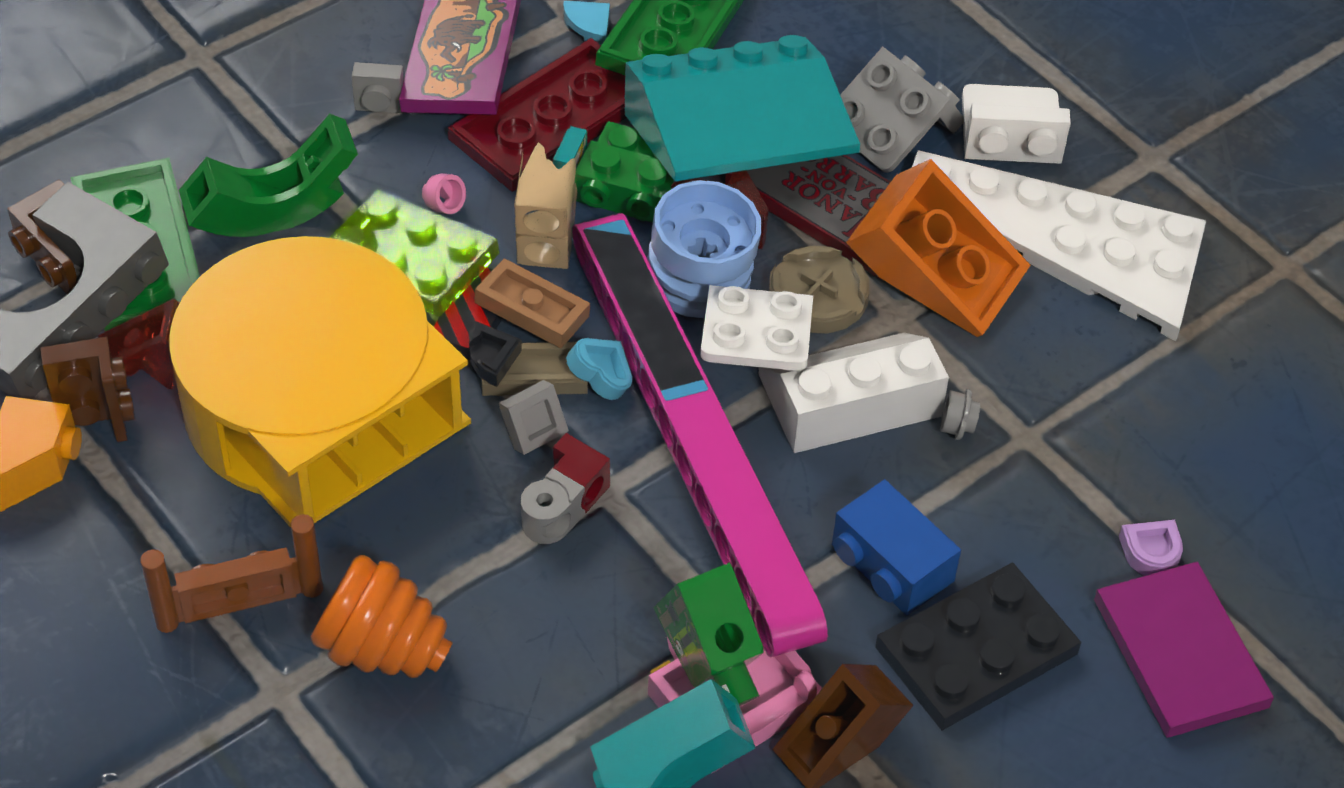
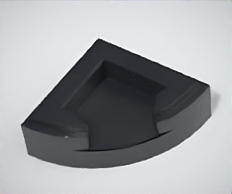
M475 321L469 333L471 364L482 379L497 387L521 353V339Z

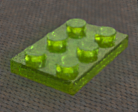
M378 189L329 237L366 247L391 261L411 280L422 299L425 311L439 317L500 254L497 238Z

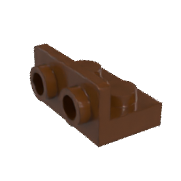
M107 337L41 347L42 365L52 401L54 403L70 405L76 426H87L97 421L111 419L117 442L128 441L125 421L135 420L131 391L127 384L123 357L112 358Z

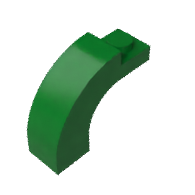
M329 113L294 154L274 165L256 169H245L206 157L178 190L188 224L191 227L209 233L231 237H253L298 226L327 210L344 194L338 176L350 166L358 153L346 120Z

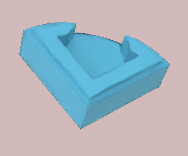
M564 1V22L566 26L582 35L584 42L592 38L602 45L608 36L610 3Z

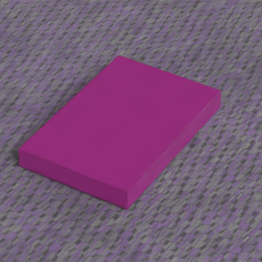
M1198 561L1097 589L1094 601L1166 738L1270 708L1274 696Z

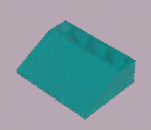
M786 35L781 37L779 41L765 43L743 41L730 48L713 50L700 47L690 50L687 54L672 56L650 54L642 60L626 62L625 115L674 181L860 153L859 139L825 57L806 37Z

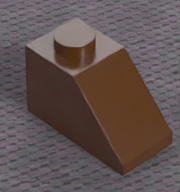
M842 664L772 750L806 788H819L876 750L914 705L877 665Z

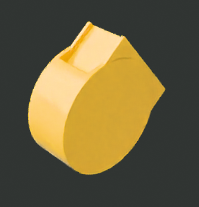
M308 236L281 238L255 244L224 258L203 273L188 289L176 309L170 330V353L185 428L193 447L202 460L225 480L240 488L260 494L290 527L292 519L301 514L312 517L314 523L318 522L471 424V418L461 407L459 370L468 365V360L427 321L422 299L411 280L403 271L382 255L366 247L339 239Z

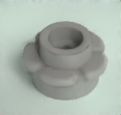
M966 389L965 393L950 390L946 398L940 431L954 434L955 440L961 439L964 432L974 433L978 422L980 402L972 401V391L970 389Z

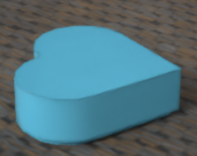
M584 338L580 339L567 354L566 360L570 371L581 380L588 381L592 389L605 399L616 400L620 398L632 384V374L621 341Z

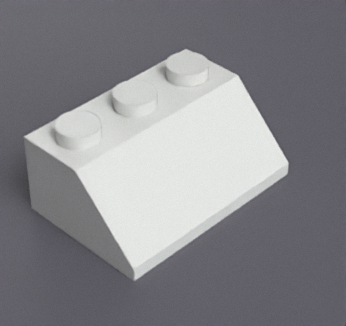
M900 333L809 355L807 367L801 371L759 367L758 372L793 453L942 417L949 376L930 339L909 333Z

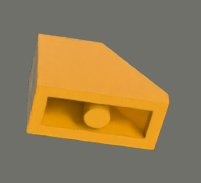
M11 396L5 397L0 410V512L60 482L64 477L69 461L75 460L78 457L82 443V432L80 428L75 427L69 404Z

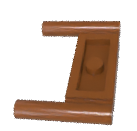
M301 514L294 517L291 521L296 557L290 558L287 547L273 551H257L247 557L218 564H202L191 570L175 573L176 586L172 587L163 553L155 549L144 552L140 562L157 629L164 633L172 632L178 627L180 622L185 621L186 624L297 597L296 594L300 593L310 598L319 596L323 591V582L312 517Z

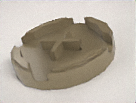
M807 246L792 250L784 255L782 262L777 267L774 266L770 272L769 291H788L795 294L813 295L810 333L828 334L847 329L861 318L868 306L869 277L862 264L854 258L851 262L849 259L842 257V251L832 247Z

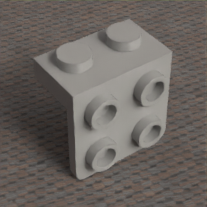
M882 46L840 96L859 139L860 153L881 171L888 173L900 164L936 121L954 134L963 124L964 117L955 106L960 99L950 89L939 81L935 86L931 85L923 78L926 75L925 71L912 59L905 55L900 60Z

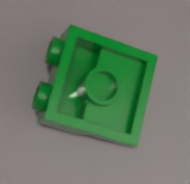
M608 121L598 141H590L576 168L574 182L577 186L576 201L591 207L623 213L638 220L653 223L655 208L662 196L677 185L688 183L689 179L674 181L635 128Z

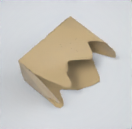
M538 142L523 173L522 153L514 203L517 264L568 269L577 198L576 183L574 184L576 161L575 158L570 159L566 165L558 169L551 160L546 159L545 148Z

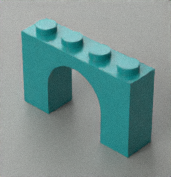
M712 679L590 746L597 769L593 771V779L597 788H691L692 785L703 777L756 749L737 699Z

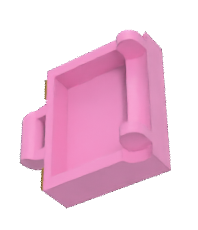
M668 637L667 642L674 661L670 662L668 660L652 669L648 679V695L658 708L695 688L691 684ZM764 650L761 656L747 665L760 696L741 705L740 708L755 747L792 725L822 689L814 679L810 667L796 651L770 658Z

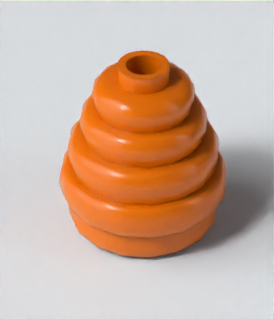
M359 555L354 558L311 635L312 643L317 648L328 650V658L338 666L348 667L352 663L364 673L373 672L378 668L383 674L388 676L396 675L401 670L409 678L419 677L426 668L437 672L453 642L444 638L447 629L446 620L441 616L431 614L433 610L432 603L427 598L417 596L418 587L412 580L399 577L400 569L393 563L383 560L376 564L370 557L365 555Z

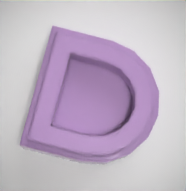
M1175 519L1122 525L1119 539L1125 558L1130 567L1137 573L1147 576L1178 566L1183 552V545Z

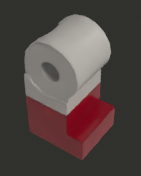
M565 433L553 446L554 467L543 480L533 482L527 486L521 495L522 528L530 540L539 544H551L564 538L610 487V458L568 433Z

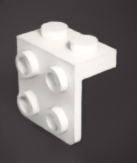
M968 84L963 88L962 111L964 117L965 159L1062 163L1071 123L1070 110L1059 108L1058 93L1054 89Z
M709 285L701 343V358L712 363L793 371L804 370L808 362L813 295L795 294L788 291L774 292L743 289L737 286Z

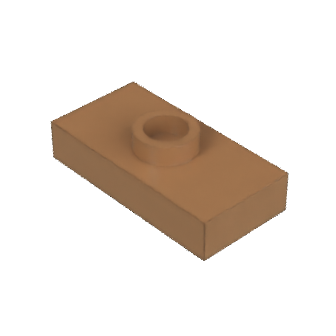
M505 258L475 289L476 304L560 349L589 318L590 303Z

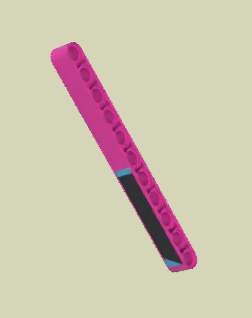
M623 213L573 225L572 235L578 260L616 340L622 343L633 376L723 564L730 562L766 654L771 658L827 641L828 629L821 604L626 216Z

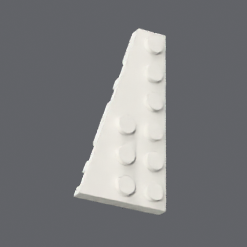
M918 150L912 167L932 159L1012 246L1023 253V257L1029 264L1089 296L1099 293L1121 305L1119 312L1134 320L1141 315L1162 326L1161 334L1174 341L1177 340L1206 220Z

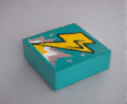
M573 126L567 129L553 158V164L556 168L561 169L573 158H575L577 168L587 149V130Z

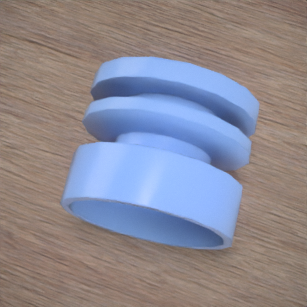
M696 180L683 183L662 196L654 212L647 259L674 312L686 317L705 318L709 285L737 286L743 289L750 288L754 259L757 255L761 237V217L754 203L738 189L720 182Z

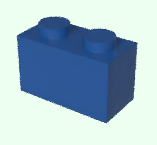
M884 479L836 512L832 545L839 558L848 566H855L872 583L874 590L884 601L893 602L906 616L955 581L961 549L887 480Z

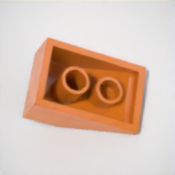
M932 159L897 174L846 242L879 278L976 337L982 336L1031 266Z

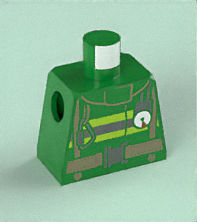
M730 562L676 584L653 608L691 684L697 687L712 679L737 699L739 706L759 697L760 695L747 665L764 653L763 645Z

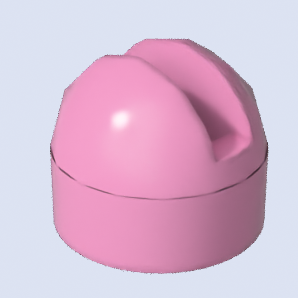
M443 173L433 175L423 186L422 198L425 205L437 213L454 214L464 205L466 199L465 184L457 175ZM440 197L446 199L444 203L440 200Z

